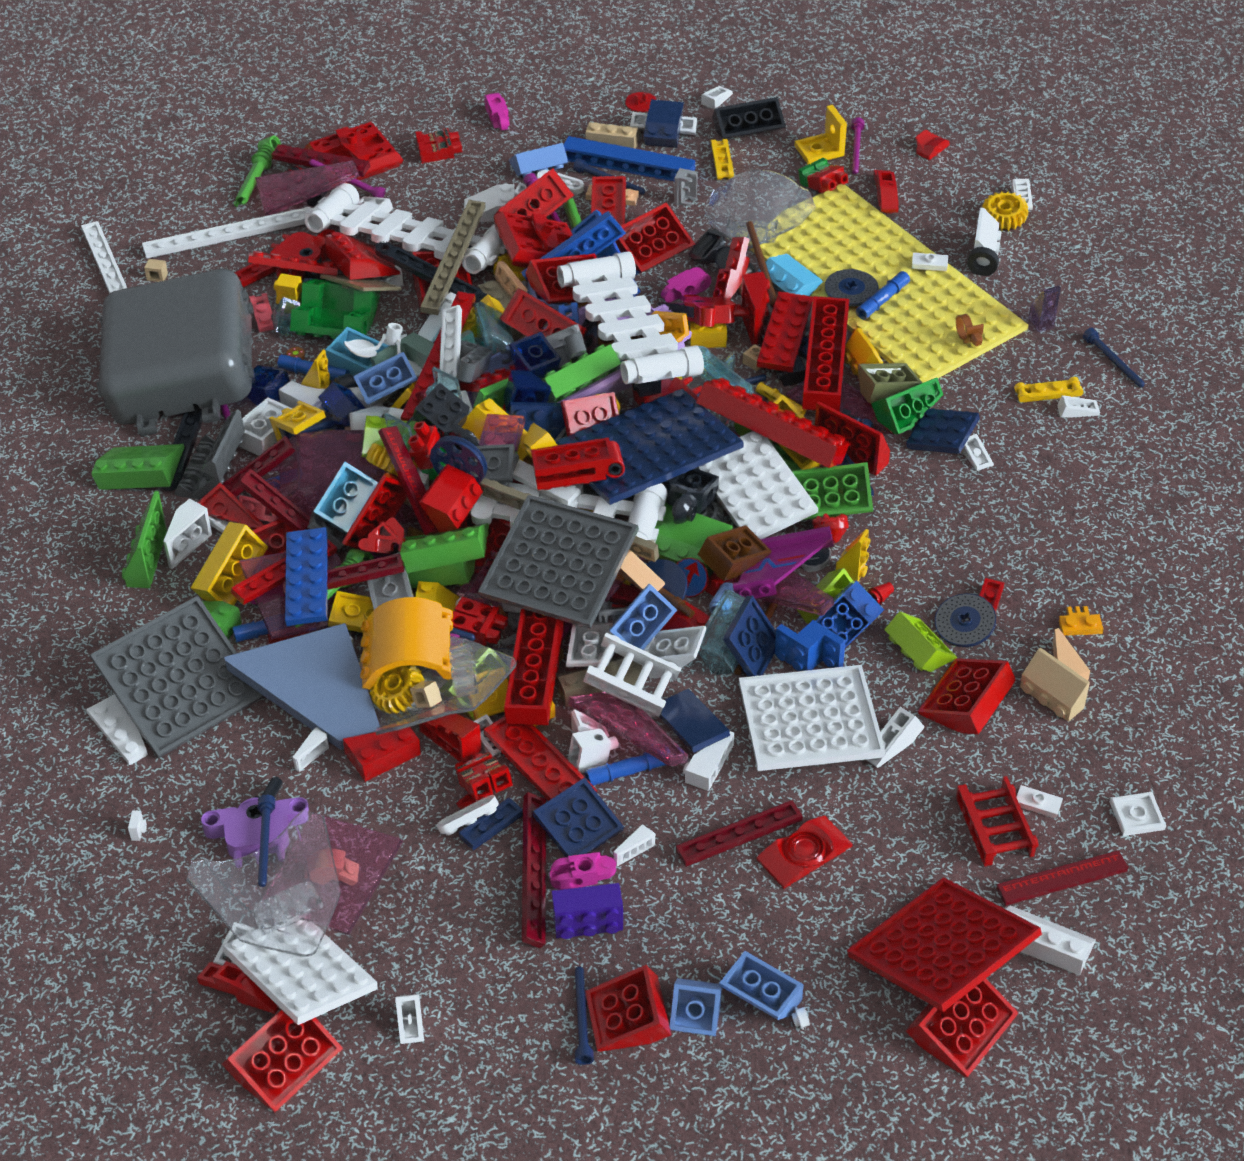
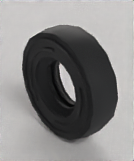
M977 247L968 255L967 265L974 274L990 276L998 268L999 257L994 250L988 247ZM983 257L988 259L990 263L987 266L978 264L976 260Z

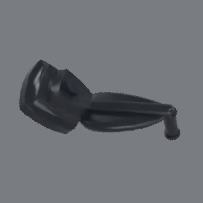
M709 229L695 243L688 256L694 261L716 264L719 269H725L730 246H725L726 240L720 232ZM749 262L746 274L756 273L751 262Z

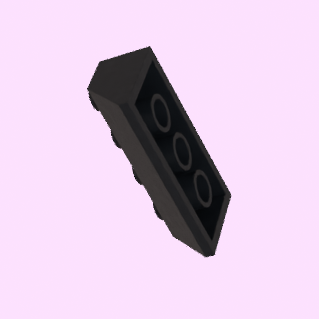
M778 97L715 108L712 115L716 132L722 139L786 128Z

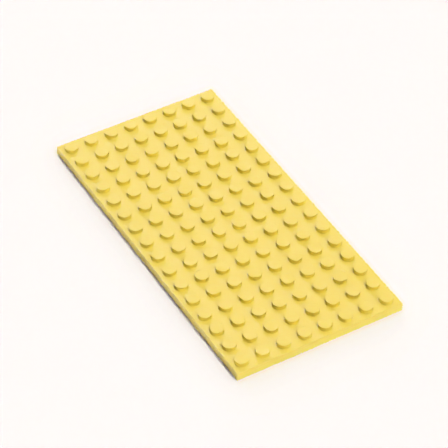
M840 184L832 191H825L754 226L765 262L770 257L788 254L823 280L822 284L810 295L812 297H828L825 292V282L831 274L840 270L856 269L870 274L877 281L878 290L900 271L906 272L910 277V282L898 294H894L887 302L881 305L880 309L875 311L866 320H862L857 316L856 309L859 306H849L847 329L853 332L854 329L861 328L882 358L889 363H906L922 383L949 373L1028 329V324L950 264H948L947 271L912 269L913 253H935L845 184ZM748 230L737 234V237L749 239L747 248L755 253ZM968 314L973 326L984 324L982 345L975 346L972 342L963 343L956 329V317L958 315Z

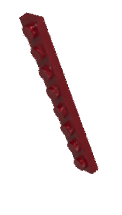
M527 792L523 796L521 941L537 948H542L545 945L546 832L532 814L534 810L546 803V799Z

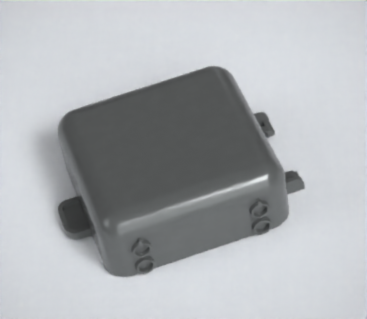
M224 268L120 289L106 296L102 307V317H99L101 323L99 382H96L100 397L104 399L106 409H109L116 422L125 425L137 423L140 436L152 435L157 433L156 425L159 411L163 410L165 416L194 411L193 404H197L202 409L203 423H211L220 420V405L238 402L250 393L252 378L254 377L251 314L254 313L252 303H249L247 291L243 289L240 279L233 271Z

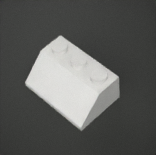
M980 208L974 249L977 247H988L995 252H999L1000 242L997 241H1000L1002 231H998L999 223L984 208ZM983 257L976 260L978 264L987 266L990 263L988 259Z

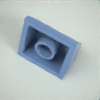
M677 978L674 984L670 1030L716 1036L723 987L717 983Z

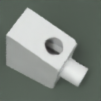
M602 729L573 733L567 760L582 774L587 769L607 763L610 750L616 749L619 746L618 740L615 736L608 738Z

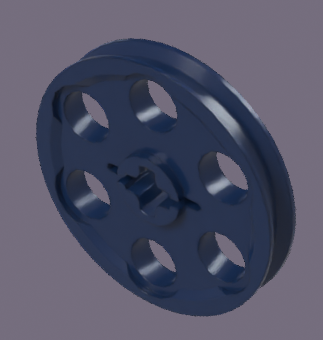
M445 436L440 438L431 449L430 460L438 474L444 468L440 462L446 465L449 464L472 475L471 471L475 472L478 477L474 476L478 484L481 483L487 474V462L484 455L474 444L464 438ZM454 444L459 445L462 450L457 449ZM439 447L444 448L447 453L442 452ZM470 457L476 458L478 462H474Z

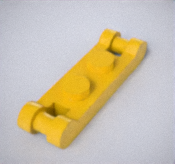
M722 139V141L711 140L717 180H722V178L734 179L728 139Z
M1071 377L1069 380L1035 384L1020 382L1014 386L1019 402L1059 399L1061 396L1077 397L1082 396L1084 393L1078 377Z

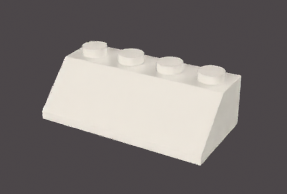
M1011 905L1006 908V910L1041 927L1042 935L1020 952L1080 976L1096 941L1095 939Z

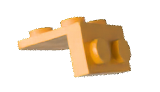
M663 311L651 313V315L658 314L664 322V331L659 332L660 335L671 333L677 342H681L683 338L689 335L686 313Z

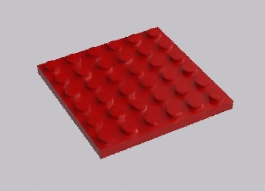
M943 877L848 948L847 953L849 958L944 1012L1040 937L1042 932L1041 927Z

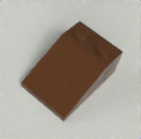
M744 525L707 537L697 555L720 579L726 581L737 577L770 555L772 551Z

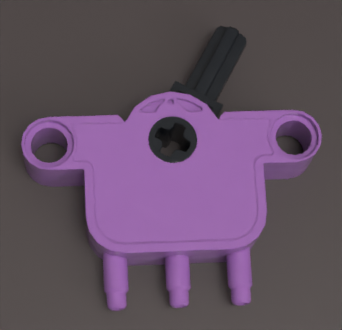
M276 776L271 778L262 795H271L275 798L283 785V781ZM259 796L245 800L238 809L231 807L212 810L204 813L201 817L206 837L210 839L225 837L228 853L233 858L237 870L242 868V859L256 857L257 865L259 866L262 815L258 809ZM297 797L277 800L275 802V809L270 814L268 855L278 854L281 863L286 861V850L291 845L290 827L306 824L310 820L309 806L306 799Z

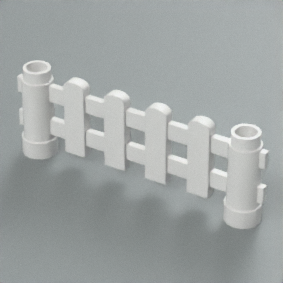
M348 183L339 184L327 197H323L318 201L314 208H310L305 212V224L312 232L318 233L333 224L340 226V232L345 235H356L360 231L371 234V240L376 243H383V241L386 243L390 240L402 242V248L407 251L417 252L421 248L433 250L434 257L441 260L455 229L444 228L443 221L427 217L423 222L413 220L412 213L399 209H396L392 214L382 212L381 205L367 201L359 206L357 205L359 203V194ZM373 220L381 223L377 225L370 222ZM495 224L485 232L483 237L473 235L469 244L472 247L467 249L462 264L467 272L476 274L484 270L488 265L492 266L497 261V256L507 251L496 231ZM404 228L412 231L408 233L401 230ZM435 236V237L443 238V240H442V241H438V240H435V239H432V238Z
M631 252L570 262L557 267L559 285L561 287H573V299L579 303H589L585 307V317L592 322H602L598 325L599 338L604 341L614 340L615 343H612L611 346L620 361L627 360L622 361L620 365L622 380L625 384H640L680 376L691 377L703 373L704 362L700 348L694 345L682 347L678 350V342L671 333L659 334V332L664 331V322L659 315L645 314L649 313L651 309V304L644 295L635 297L632 295L637 294L638 286L633 280L636 274V267ZM613 297H616V298H617V300H611V301H605V300H604V299L613 298ZM630 316L629 319H623V320H618V319H617V318H619V317ZM639 335H643V337H644V338L633 339V340H631V338H630V337L639 336Z
M510 482L508 487H513L520 492L561 503L525 484ZM582 484L572 485L580 489V495L568 506L594 510L593 513L615 518L616 514L630 516L628 522L637 524L639 527L636 536L656 543L659 529H655L657 520L663 521L666 512L664 505L668 492L663 484L651 486L635 494L634 502L621 500L611 505L600 495L583 494ZM482 493L468 514H471L472 522L476 525L484 523L490 525L493 518L510 520L511 528L520 510L509 505L499 504L498 501L485 497Z

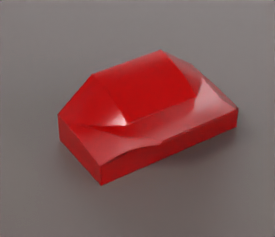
M926 129L915 137L917 142L916 154L927 160L935 157L950 144L949 140L939 137Z

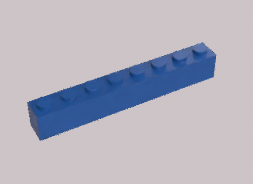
M568 136L564 143L568 162H575L577 158L585 160L589 166L673 182L679 168L695 171V160L571 136Z

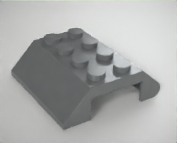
M235 410L226 418L216 440L207 434L201 438L196 448L197 453L193 454L183 474L184 479L179 482L175 490L177 496L200 499L220 482L223 483L225 479L223 476L231 467L229 463L235 458L237 454L236 449L243 442L242 436L245 429L240 410Z

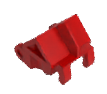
M391 517L368 534V538H362L358 546L361 550L390 554V552H394V545L398 544V551L400 552L402 543L406 541L404 538V528L394 517Z

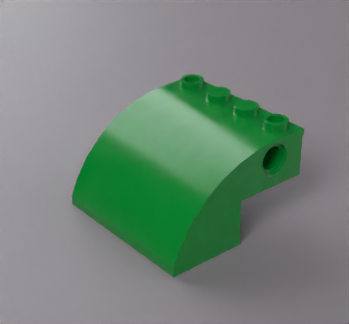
M310 279L302 283L301 305L291 309L290 331H295L297 335L313 333L314 337L329 335L331 339H336L346 327H349L367 335L376 315L380 291H361L352 287L346 289L342 287V284L329 280Z

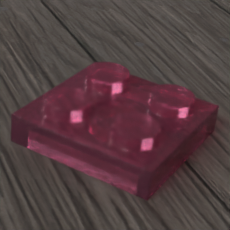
M487 414L479 445L514 444L515 452H517L526 421L525 417Z

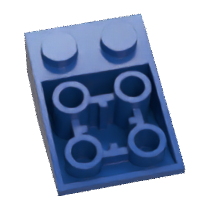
M856 580L849 583L815 621L845 639L846 648L884 609Z

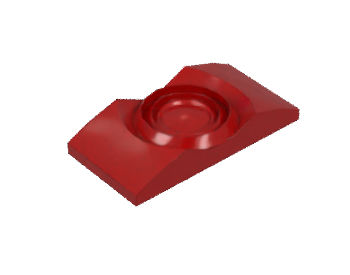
M821 816L806 821L788 837L775 840L756 860L785 889L848 850L853 844L826 816Z

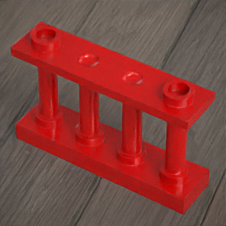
M1007 776L1003 777L1000 789L973 794L969 792L966 784L957 787L956 800L984 867L993 865L994 856L997 853L1026 848L1030 857L1035 856L1036 848H1038V839L1030 830L1017 800L1015 786L1010 784ZM1004 797L1007 802L1006 806L981 811L975 807V802ZM1012 814L1015 821L988 828L983 826L982 819ZM1018 830L1022 837V840L994 845L989 840V836Z

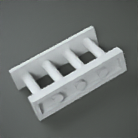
M606 633L600 645L606 649L597 667L589 666L583 682L659 717L666 703L665 700L661 699L670 679L676 681L682 668L673 662H667L620 640L615 635ZM613 652L624 657L616 676L604 672ZM632 661L643 666L635 685L623 681ZM651 670L662 674L654 694L642 690Z

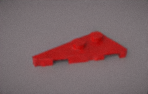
M221 482L197 502L207 508L208 516L227 522L246 524L252 530L264 526Z

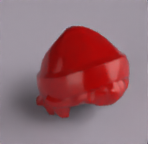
M825 513L823 517L817 516L816 519L812 520L813 529L830 526L834 543L839 542L849 528L848 517L845 514L829 517Z

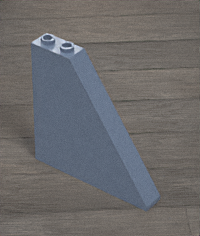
M346 623L224 657L226 668L229 672L310 729L314 730L318 727L327 734L328 741L340 750L344 749L343 738L381 731L368 689L362 688L361 668Z

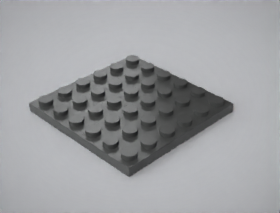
M528 494L478 591L479 596L591 629L637 535L639 527L637 524Z
M198 595L90 654V659L157 758L164 756L265 697L227 670L224 657L237 654V652Z

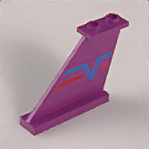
M830 526L760 539L772 552L744 571L738 583H733L737 602L744 601L746 596L753 595L754 598L777 595L775 585L819 550L834 547Z

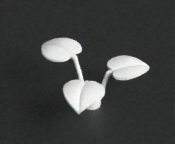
M389 323L386 334L382 335L380 342L376 346L367 340L361 339L349 342L344 341V344L350 352L365 358L376 356V350L380 348L382 343L389 346L397 345L398 355L401 353V339L406 337L407 334L401 335L403 327L400 324ZM408 360L415 375L418 377L422 371L421 367L415 362Z

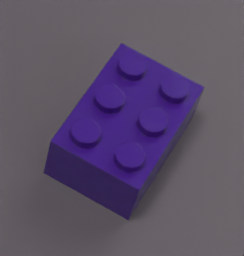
M619 883L552 891L556 938L570 939L574 936H593L606 932L614 934L618 931H623V902Z

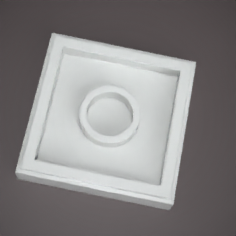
M1152 792L1110 798L1111 807L1123 836L1165 830L1166 824Z

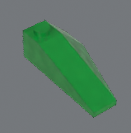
M936 377L871 404L877 421L898 435L912 429L916 421L921 419L924 413L943 396V392Z

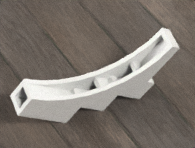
M290 381L279 389L281 404L294 408L297 406V401L300 400L336 417H343L353 411H359L372 406H383L385 401L398 392L396 390L367 405L359 387L320 389Z

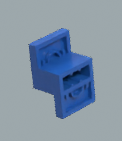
M814 620L798 634L780 624L776 628L775 655L779 660L792 665L796 671L813 670L821 661L828 667H843L846 640Z

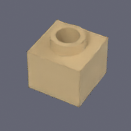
M149 259L144 267L147 281H163L168 275L166 261Z
M754 344L743 353V364L758 371L761 368L757 367V359L761 347Z
M421 681L410 688L417 708H431L442 701L436 681Z

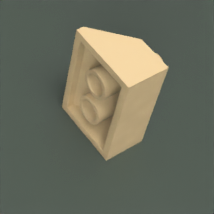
M589 122L586 130L587 140L635 149L641 135V131L638 128L599 124L596 122Z
M1039 648L1022 674L1020 688L1026 694L1036 698L1040 704L1053 710L1058 717H1062L1069 722L1084 709L1090 682L1051 654Z

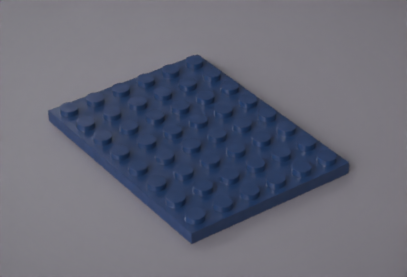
M684 389L676 390L673 393L659 397L654 401L642 404L637 408L628 410L618 416L611 417L606 421L594 424L587 429L555 441L557 445H564L609 437V441L618 443L625 466L623 475L618 478H611L606 474V480L588 483L609 505L744 447L742 439L706 408L697 404V401Z

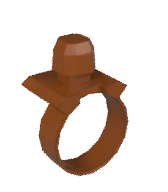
M968 314L958 315L956 317V329L963 343L972 342L975 346L982 345L984 324L973 326Z

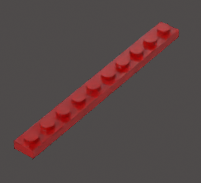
M458 291L451 307L460 305L462 309V332L476 297L475 294ZM441 329L401 415V420L416 421L412 418L414 409L419 404L415 394L439 383Z

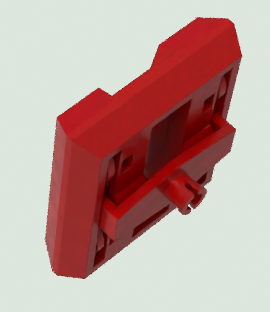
M372 121L350 129L347 126L337 129L335 134L309 142L304 148L370 161L371 167L364 177L347 174L357 180L397 168L403 162V158ZM335 177V178H336V182H335L334 184H332V183H330V184L335 188V187H337L339 184L348 183V182H345V181H343V180H341V179Z
M502 211L493 216L496 231L504 243L512 266L528 268L531 260L542 258L572 236L567 223L548 220L543 214L532 213L531 216Z

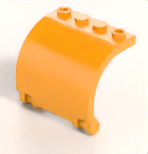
M418 597L397 598L375 608L367 620H363L361 625V631H363L361 640L363 652L360 658L362 663L360 673L362 688L370 690L383 673L390 669L407 665L436 670L443 679H452L454 677V669L452 668L454 666V658L450 656V631L453 630V622L451 621L453 619L452 610L442 607L441 603Z

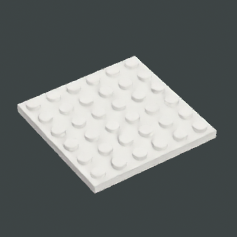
M862 665L739 678V687L758 771L885 757V748Z

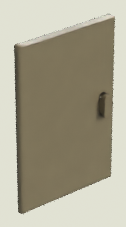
M321 274L320 278L342 284V287L350 289V287L361 291H399L402 289L399 286L372 278L349 280L345 274H337V276Z

